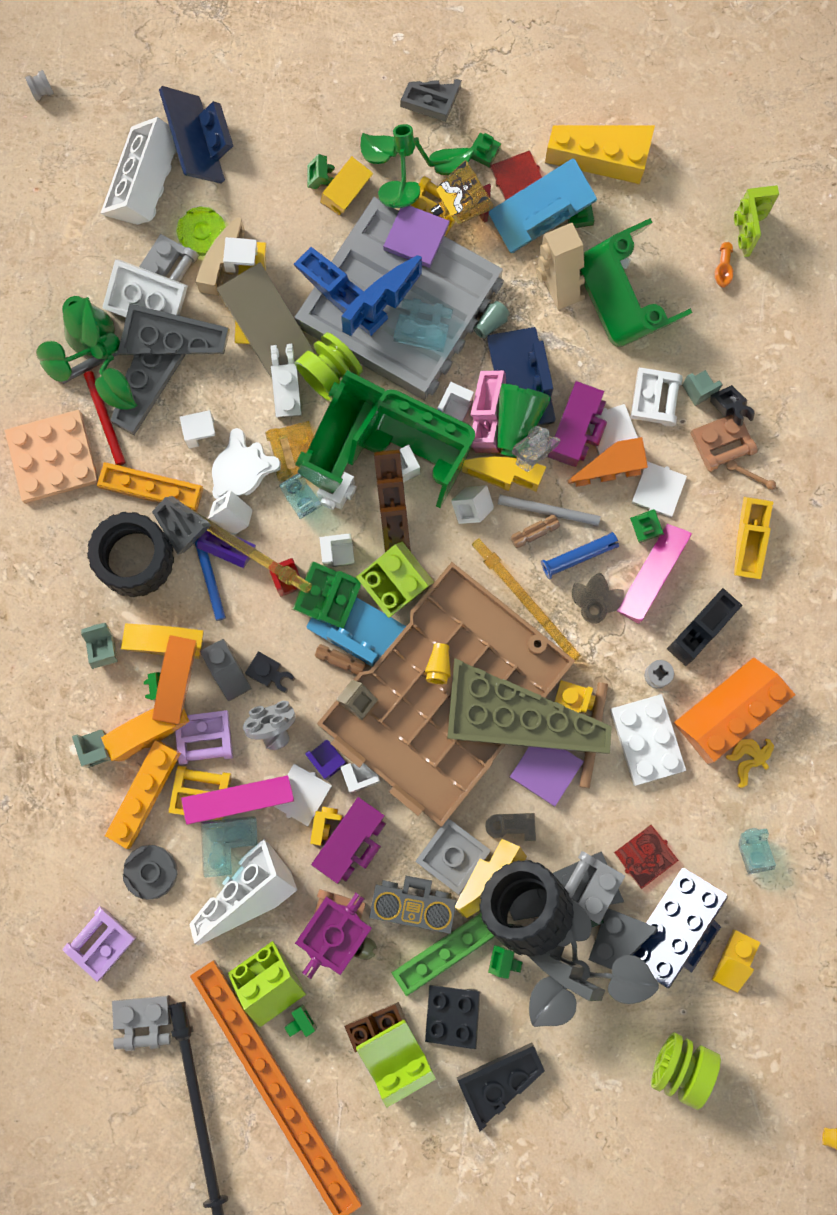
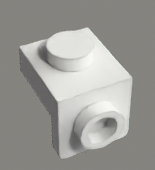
M344 472L342 476L343 481L333 494L319 488L317 496L321 500L320 503L332 510L335 507L342 510L346 500H351L355 494L357 486L354 485V476Z

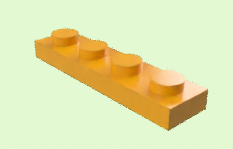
M159 740L154 741L105 837L126 849H131L181 754L179 751Z

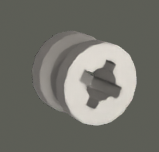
M43 70L39 71L36 76L32 77L29 75L25 77L35 101L41 100V97L44 95L51 96L54 94Z
M656 660L646 668L644 673L645 681L652 688H663L672 681L674 669L667 661Z

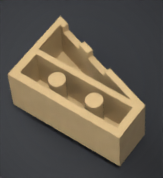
M569 223L544 234L542 245L540 246L538 267L536 268L539 281L545 283L558 310L585 300V293L580 288V285L584 284L585 280L583 275L580 276L579 270L584 267L583 243L573 223Z

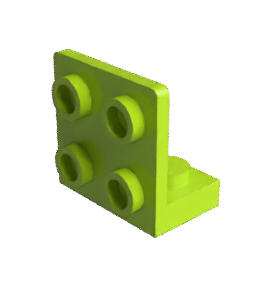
M778 185L747 189L743 199L740 200L737 211L734 212V224L739 227L740 233L738 236L739 249H743L744 257H750L761 237L759 221L767 218L779 196Z
M405 1020L398 1022L356 1047L359 1056L377 1085L386 1108L436 1080L425 1054Z

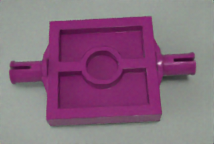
M355 892L347 906L338 904L326 896L295 942L311 958L304 971H302L306 976L311 967H313L307 976L308 978L312 979L320 965L329 967L341 975L372 929L356 913L365 900L361 896L354 905L359 897L358 893Z

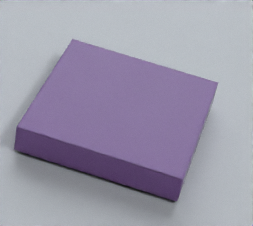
M412 206L400 208L384 243L383 250L408 260L419 255L422 257V265L430 268L448 229L449 220Z
M528 747L510 775V778L555 807L584 761L567 750Z

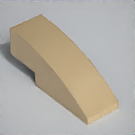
M236 217L220 233L206 253L195 281L199 292L219 296L217 288L222 285L224 273L234 275V273L225 271L223 263L225 238L243 239L245 229L242 218Z

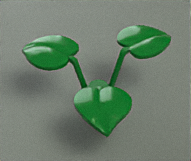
M408 124L396 126L393 129V136H374L362 133L360 142L362 156L371 164L386 163L391 157H396L399 153L401 157V182L389 181L383 184L378 191L380 202L387 207L393 208L410 206L420 196L419 184L417 182H406L405 157L413 154L415 146L427 165L434 167L435 172L440 175H454L462 172L473 155V148L442 149L433 152L428 157L420 145L419 138H414L412 126ZM466 161V166L464 168L457 169L462 163Z
M89 297L68 306L63 313V320L67 331L72 337L80 339L81 344L91 347L66 357L65 350L61 344L55 341H46L40 344L36 351L40 365L52 379L63 382L68 380L72 374L68 362L92 353L97 359H106L99 370L101 377L95 380L98 394L104 402L114 408H135L137 404L133 399L131 388L125 376L114 368L106 369L109 363L114 360L113 354L119 350V338L111 332L100 337L96 316Z

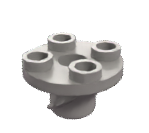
M281 701L265 708L257 706L249 711L250 717L247 718L243 725V730L248 738L255 740L263 739L266 749L278 750L288 744L289 735L287 729L296 719L294 709L288 701Z

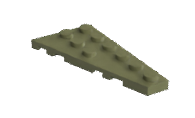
M454 658L447 739L610 754L612 726L585 714H580L562 704L548 700L539 694L507 680L495 677L484 670L472 667Z

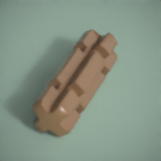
M551 515L545 518L544 521L541 520L523 529V532L519 531L513 534L511 541L516 548H520L526 545L527 541L530 543L546 535L548 531L552 532L558 529L560 526L559 521L555 515Z
M320 644L315 652L316 658L322 661L328 660V663L344 670L350 669L351 673L356 675L365 669L366 664L364 661L359 659L353 660L351 656L334 649L331 651L325 645Z

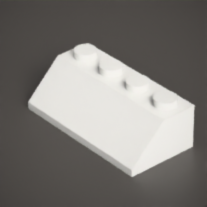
M156 117L131 127L101 211L102 215L136 225L149 222L154 218L158 198L163 194V184L166 176L171 171L173 155L177 152L170 127L160 118Z

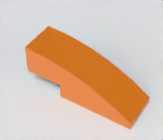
M169 635L152 720L175 725L180 724L197 650L196 640Z

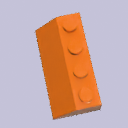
M753 657L673 724L703 760L710 764L719 759L796 694L776 672Z

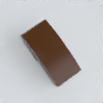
M397 1002L355 1020L344 1027L354 1052H357L356 1047L402 1020H405L407 1023L400 1003Z

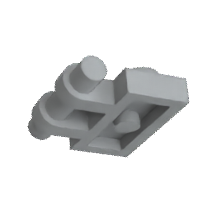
M169 995L112 1001L113 1030L124 1029L125 1031L124 1037L114 1038V1050L125 1049V1051H135V1048L149 1046L150 1049H158L160 1045H170V1033L160 1034L161 1025L171 1024L170 1009L168 1008V1005H170ZM149 1027L150 1033L149 1035L135 1036V1028Z

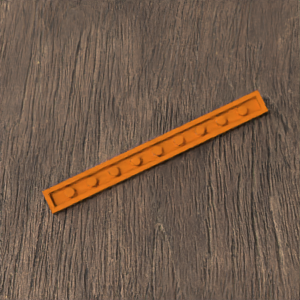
M215 960L211 961L190 975L192 981L333 1215L351 1214L362 1206L360 1199L249 1015L244 1011L240 1000Z

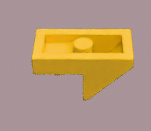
M733 930L711 980L738 993L754 971L750 966L761 942L737 930Z

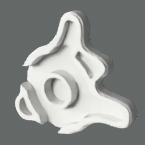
M233 429L230 432L227 448L218 455L212 467L214 484L212 493L214 498L218 499L229 491L234 492L237 496L251 494L266 475L280 470V460L273 456H266L260 443L256 442L250 447H246L245 433L241 429Z

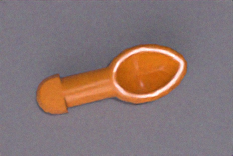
M724 242L721 245L720 264L716 267L714 273L716 283L721 288L728 286L733 278V268L730 265L733 245L730 242Z

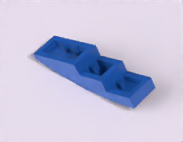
M310 247L294 263V266L343 313L364 292L348 279L345 272L313 247ZM382 311L374 323L364 319L359 327L372 336L388 320L387 313Z
M416 255L396 266L358 296L341 316L342 332L352 336L364 319L374 323L386 305L396 309L422 274V257Z

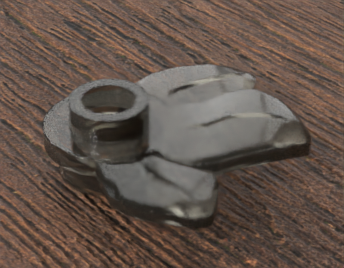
M598 573L589 580L586 586L574 583L572 599L581 608L583 619L588 623L597 624L605 619L607 613L618 610L624 599V590H609L606 579L602 573ZM589 608H597L598 614L591 615Z

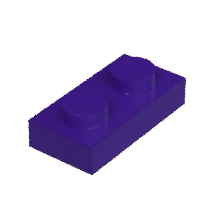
M210 526L197 541L198 549L241 568L246 566L256 548L255 544L214 526Z

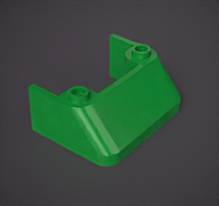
M651 218L611 236L584 252V267L579 269L580 276L583 275L584 285L608 339L617 347L626 346L693 313L690 308L667 318L664 309L657 304H650L641 308L620 261L628 258L634 250L632 237L642 233L653 223Z
M348 370L339 384L334 382L328 394L332 398L312 442L306 453L301 451L295 463V466L299 467L297 472L318 488L333 494L343 481L341 476L349 460L352 439L375 403L384 394L385 389Z
M392 389L386 390L378 402L375 403L352 439L348 464L353 466L363 448L371 452L385 451L390 443L401 448L409 445L414 454L435 463L432 477L436 483L442 485L436 507L441 508L455 484L464 460H466L472 447L475 431L470 425L404 393Z

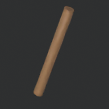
M598 682L592 718L602 722L608 684ZM585 752L579 787L590 789L596 753Z

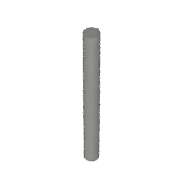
M501 494L498 501L499 505L549 516L555 515L559 518L599 526L601 516Z

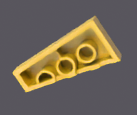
M553 125L545 163L561 166L569 160L575 159L583 172L640 184L655 125Z

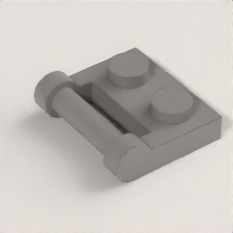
M160 234L139 267L166 277L178 257L181 256L183 257L169 278L180 282L191 263H195L199 255L193 249L186 248Z
M581 851L578 857L580 861L565 888L572 899L588 867L591 865L596 868L579 901H573L586 911L592 921L600 924L625 875Z

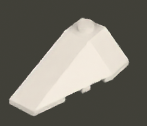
M265 839L243 856L239 861L241 867L232 878L227 876L222 883L224 885L222 891L216 898H210L189 924L194 944L197 946L276 908L297 891L291 871Z

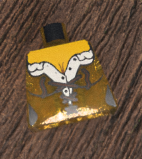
M465 160L437 186L436 190L442 201L432 207L431 211L433 215L441 218L451 214L453 219L458 224H461L493 209L495 206L474 170Z

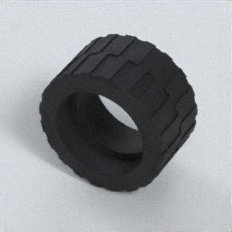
M120 512V514H113L98 524L99 526L93 530L91 539L88 541L87 559H89L91 570L101 582L112 591L129 597L146 596L158 590L162 584L164 585L169 574L172 572V565L174 563L173 547L166 534L155 521L153 522L148 516L140 515L137 512ZM129 534H145L154 544V555L149 566L143 572L131 577H120L113 573L109 567V555L115 543Z
M518 860L502 866L501 869L495 871L492 877L487 880L480 896L481 918L487 926L486 928L505 947L518 955L531 957L546 954L551 949H555L561 941L563 942L572 926V918H574L573 902L566 888L548 868L546 869L542 864L531 860ZM528 890H546L547 901L541 915L528 926L509 928L508 912L515 899Z

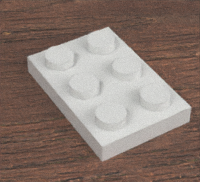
M116 259L102 308L126 317L129 304L180 316L188 285Z
M662 694L610 709L634 786L686 771Z

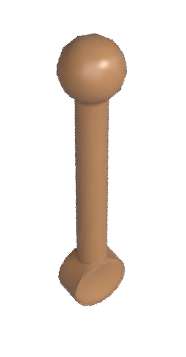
M734 460L727 462V470H736L766 485L769 490L776 488L774 480L768 481L739 467Z

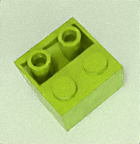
M403 542L395 544L356 576L388 618L434 584L433 579Z
M274 941L228 972L244 1011L259 1027H262L306 995L298 977Z

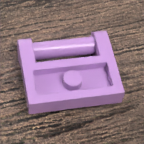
M227 710L187 715L190 722L175 731L177 751L181 753L178 758L179 765L188 764L189 761L219 757L233 759L229 711ZM222 739V747L187 751L186 743Z
M102 906L97 908L94 912L95 916L72 943L68 942L63 948V951L97 982L103 978L136 939L132 933ZM104 922L108 928L86 954L83 955L80 952L81 947Z

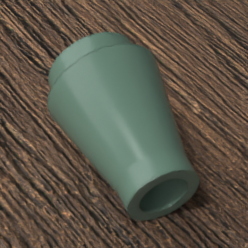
M495 301L493 304L490 303L478 324L474 327L475 333L483 339L486 338L488 334L508 321L507 318L510 315L508 309L501 302Z

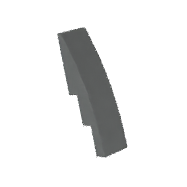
M508 924L509 928L524 927L520 924ZM557 946L546 954L529 957L544 972L565 988L588 1001H602L605 990L582 979L585 967L562 957L565 947Z

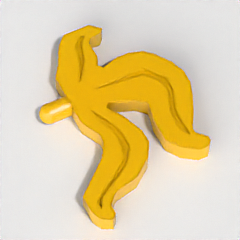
M765 739L766 745L761 749L755 740H741L734 747L732 754L725 756L730 761H737L744 754L753 758V760L739 763L737 775L740 783L737 787L743 788L748 785L750 768L762 765L765 770L769 769L766 760L770 758L774 750V744L770 739Z

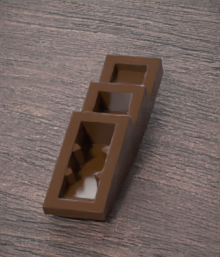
M400 449L374 452L385 552L400 542H403L411 552Z

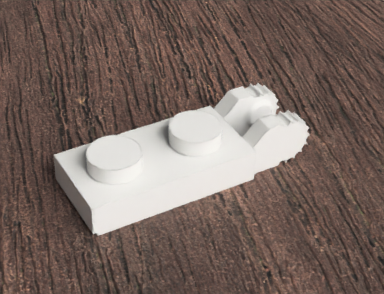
M287 344L286 347L287 365H279L277 345L271 346L273 365L271 366L276 418L302 416L298 371L294 363L293 344Z

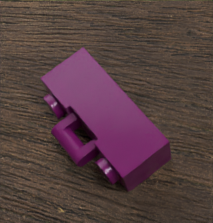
M575 381L550 447L548 458L576 467L578 461H584L589 447L585 446V443L599 446L607 421L595 416L596 414L601 416L606 401L602 400L605 391ZM589 423L595 425L592 436L585 434Z
M357 797L311 865L337 884L341 880L347 882L355 870L351 866L353 862L366 869L381 848L380 845L370 838L373 834L378 837L385 827L386 823L382 821L385 815ZM363 842H366L369 846L360 858L355 855Z

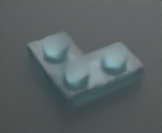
M255 816L201 822L203 876L205 878L232 875L231 848L258 845L257 819Z

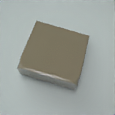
M352 680L338 696L337 701L358 719L362 720L378 699L362 683Z

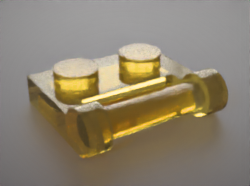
M306 421L266 431V439L270 441L273 455L281 462V468L276 472L278 481L302 477L297 472L299 467L295 466V468L288 469L280 439L288 438L293 460L296 463L301 451L307 452L314 437L310 422Z

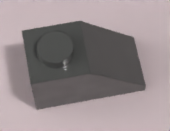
M224 639L200 651L212 676L228 701L252 689L228 643Z

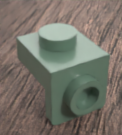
M107 623L96 624L81 630V635L86 642L88 662L92 669L118 662L114 636Z

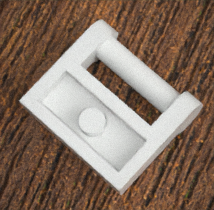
M639 367L630 418L661 423L664 426H675L677 422L675 411L679 386L682 385L683 376L677 373ZM663 382L669 384L665 413L658 412Z

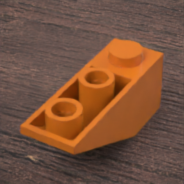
M639 437L615 442L567 480L568 484L575 483L576 487L590 485V480L600 478L601 482L616 480V475L625 473L626 478L641 475V470L648 468L643 438Z

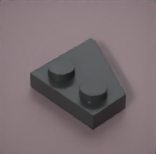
M454 79L453 84H440L439 80L409 82L401 98L400 107L446 122L461 88L462 80Z
M173 496L165 497L152 511L177 554L185 553L211 526L208 521Z
M608 908L603 917L604 923L599 928L588 960L612 970V965L618 958L625 955H633L651 935L657 932L658 928Z

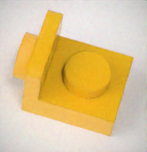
M561 680L554 702L562 704L580 714H585L587 710H592L596 696L591 695L592 687L588 686L585 688Z
M322 807V812L315 811L310 844L323 846V841H328L331 825L326 824L327 819L338 821L343 819V815H338V809Z

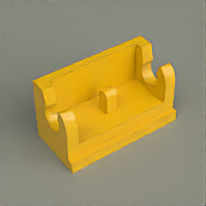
M351 156L322 193L320 203L326 205L336 214L341 215L373 176V172Z

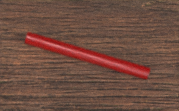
M93 371L85 372L83 375L115 464L122 466L126 461L104 400L97 392L95 375Z

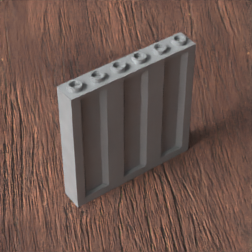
M373 197L331 261L347 274L348 279L363 291L390 270L408 260L383 250L384 243L399 210L385 206L376 197ZM444 236L431 267L428 268L422 265V274L396 309L386 305L383 311L387 313L388 320L372 336L360 327L356 329L352 336L343 333L341 320L343 312L316 287H314L296 314L295 320L302 331L320 341L326 332L333 334L348 346L360 364L425 401L429 394L433 395L440 384L438 379L442 373L444 375L448 373L453 363L451 361L455 353L459 354L466 342L464 338L467 333H473L474 327L478 324L477 317L481 312L484 313L491 303L489 298L493 292L498 293L504 282L502 279L503 269Z

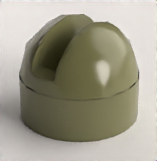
M366 937L354 956L363 960L371 959L375 956L372 953L373 949H377L375 942Z

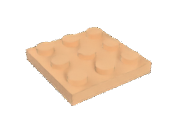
M80 410L5 430L22 502L29 503L98 483V476Z

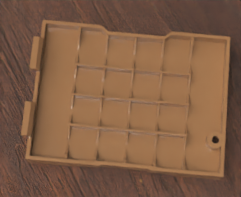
M453 562L449 564L410 611V623L369 671L359 672L353 679L362 683L378 699L362 720L358 719L336 700L317 723L321 729L334 739L330 743L359 768L364 763L393 787L389 791L391 795L417 816L423 812L440 827L448 820L492 765V761L505 747V744L447 739L454 658L472 667L484 670L495 677L507 680L539 694L544 698L547 697L575 662L573 658ZM540 641L541 647L536 648L534 642ZM435 643L449 645L451 677L448 678L447 684L444 685L427 682V676L424 674Z

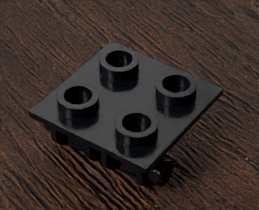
M429 985L425 1042L476 1049L480 991L477 989L466 990Z

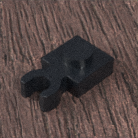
M733 385L711 394L710 402L725 417L732 414L734 416L733 420L738 426L743 425L744 417H747L750 421L754 419L755 412L751 407L747 406L748 400Z
M259 651L245 672L247 676L268 688L273 681L276 687L284 693H287L288 689L281 685V681L284 678H289L292 681L295 680V677L289 672L280 673L279 669L282 665Z

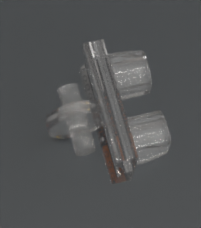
M540 426L533 427L528 432V436L513 447L512 454L518 457L516 465L529 472L535 464L547 457L559 445L560 439L549 436V430Z

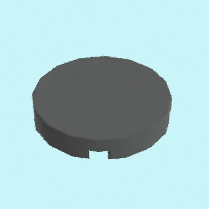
M156 845L141 846L132 851L125 860L123 881L128 891L135 897L146 900L157 899L167 894L175 885L178 875L177 863L173 855L165 848Z

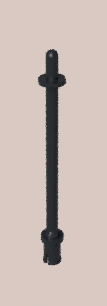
M186 1001L168 1005V1008L170 1009L173 1024L171 1034L172 1037L179 1041L209 1199L203 1203V1207L211 1208L212 1215H224L222 1204L228 1201V1196L220 1195L190 1043L191 1033L194 1030L193 1026L189 1024Z

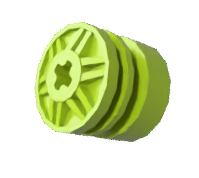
M326 332L321 337L322 342L317 341L313 344L318 356L308 350L294 363L304 380L320 396L331 402L332 398L328 394L334 382L339 384V378L342 379L347 370L359 376L363 369L348 346L333 334Z
M673 1032L658 1053L654 1064L651 1087L659 1092L664 1089V1093L669 1097L674 1095L679 1088L678 1100L699 1110L708 1100L716 1083L721 1063L720 1054L702 1045L697 1047L693 1053V1041L687 1038L683 1041L681 1035Z

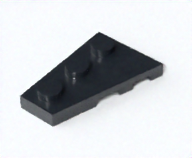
M529 1043L456 1077L479 1132L487 1126V1123L496 1114L499 1115L517 1094H521L545 1072L533 1043Z

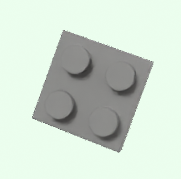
M448 818L415 862L459 895L466 886L479 859L485 860L491 850Z

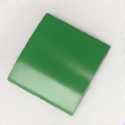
M312 561L292 610L328 625L344 629L362 584L351 575L342 571L332 570Z

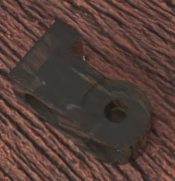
M535 813L492 815L485 823L486 832L492 838H502L506 834H524V841H536Z

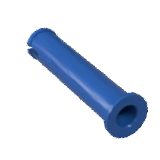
M611 532L548 561L543 559L541 560L543 571L550 580L552 575L614 548H618V539Z

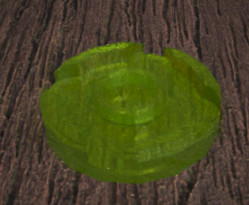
M200 206L191 208L179 219L176 232L182 246L193 249L199 256H206L211 245L226 226L224 219L215 210Z

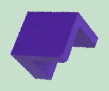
M325 740L313 751L305 753L326 781L341 770V766L347 764L330 744L329 740Z

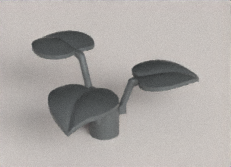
M572 900L574 911L572 926L566 934V938L557 946L565 947L571 943L572 961L585 967L582 979H611L608 985V993L614 1000L623 1004L639 1003L653 996L658 991L659 984L648 965L636 956L625 955L618 958L612 965V974L590 972L588 964L578 960L576 941L587 940L591 935L592 927L586 911ZM551 976L540 980L535 985L529 1002V1016L532 1026H560L569 1022L575 1015L577 1007L574 994Z

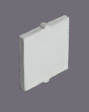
M625 404L608 410L604 408L601 416L596 414L595 417L607 421L599 446H596L599 455L617 441L638 438ZM589 423L588 427L592 435L595 425Z
M647 461L648 468L643 470L632 503L649 509V511L655 509L657 513L672 517L687 476L669 470L668 466L664 468Z
M293 764L288 777L294 802L275 805L274 807L286 813L287 818L293 817L309 827L315 816V811H318L332 785L316 777L315 772L309 773Z

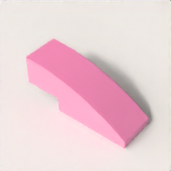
M504 370L480 371L471 416L474 420L472 428L475 431L472 448L475 453L500 452V449L497 448L499 392L501 384H506V373Z

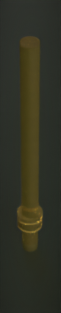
M194 511L210 523L211 526L207 529L208 532L278 575L279 580L287 585L292 584L305 593L311 590L312 584L298 576L295 570L289 566L284 567Z
M480 538L475 540L472 546L483 557V563L489 570L493 569L566 654L575 661L581 657L580 653L501 564V558L495 552L492 553Z

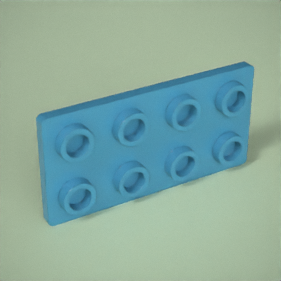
M571 159L491 209L489 215L510 253H514L595 203L597 197L576 160Z
M356 597L344 629L328 625L313 618L310 619L306 627L316 635L373 667L406 626L392 617L388 618L385 613Z

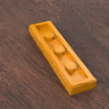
M106 462L103 463L97 487L100 489L160 503L165 497L173 496L194 512L198 510L204 489L201 485Z

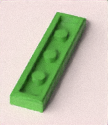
M481 912L452 931L451 934L446 935L391 972L406 997L495 937L483 923Z

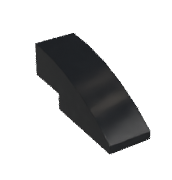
M722 588L667 647V650L687 666L743 605Z

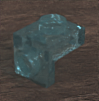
M299 473L279 485L286 500L299 519L322 506L305 478Z
M751 828L740 835L738 847L748 874L775 870L776 863L767 841L769 836L767 829Z

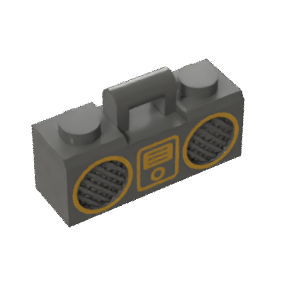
M405 875L403 889L398 888V883L382 880V885L376 884L369 918L451 934L457 900L451 899L452 893L436 890L435 895H430L432 880ZM409 887L425 890L424 897L408 894Z

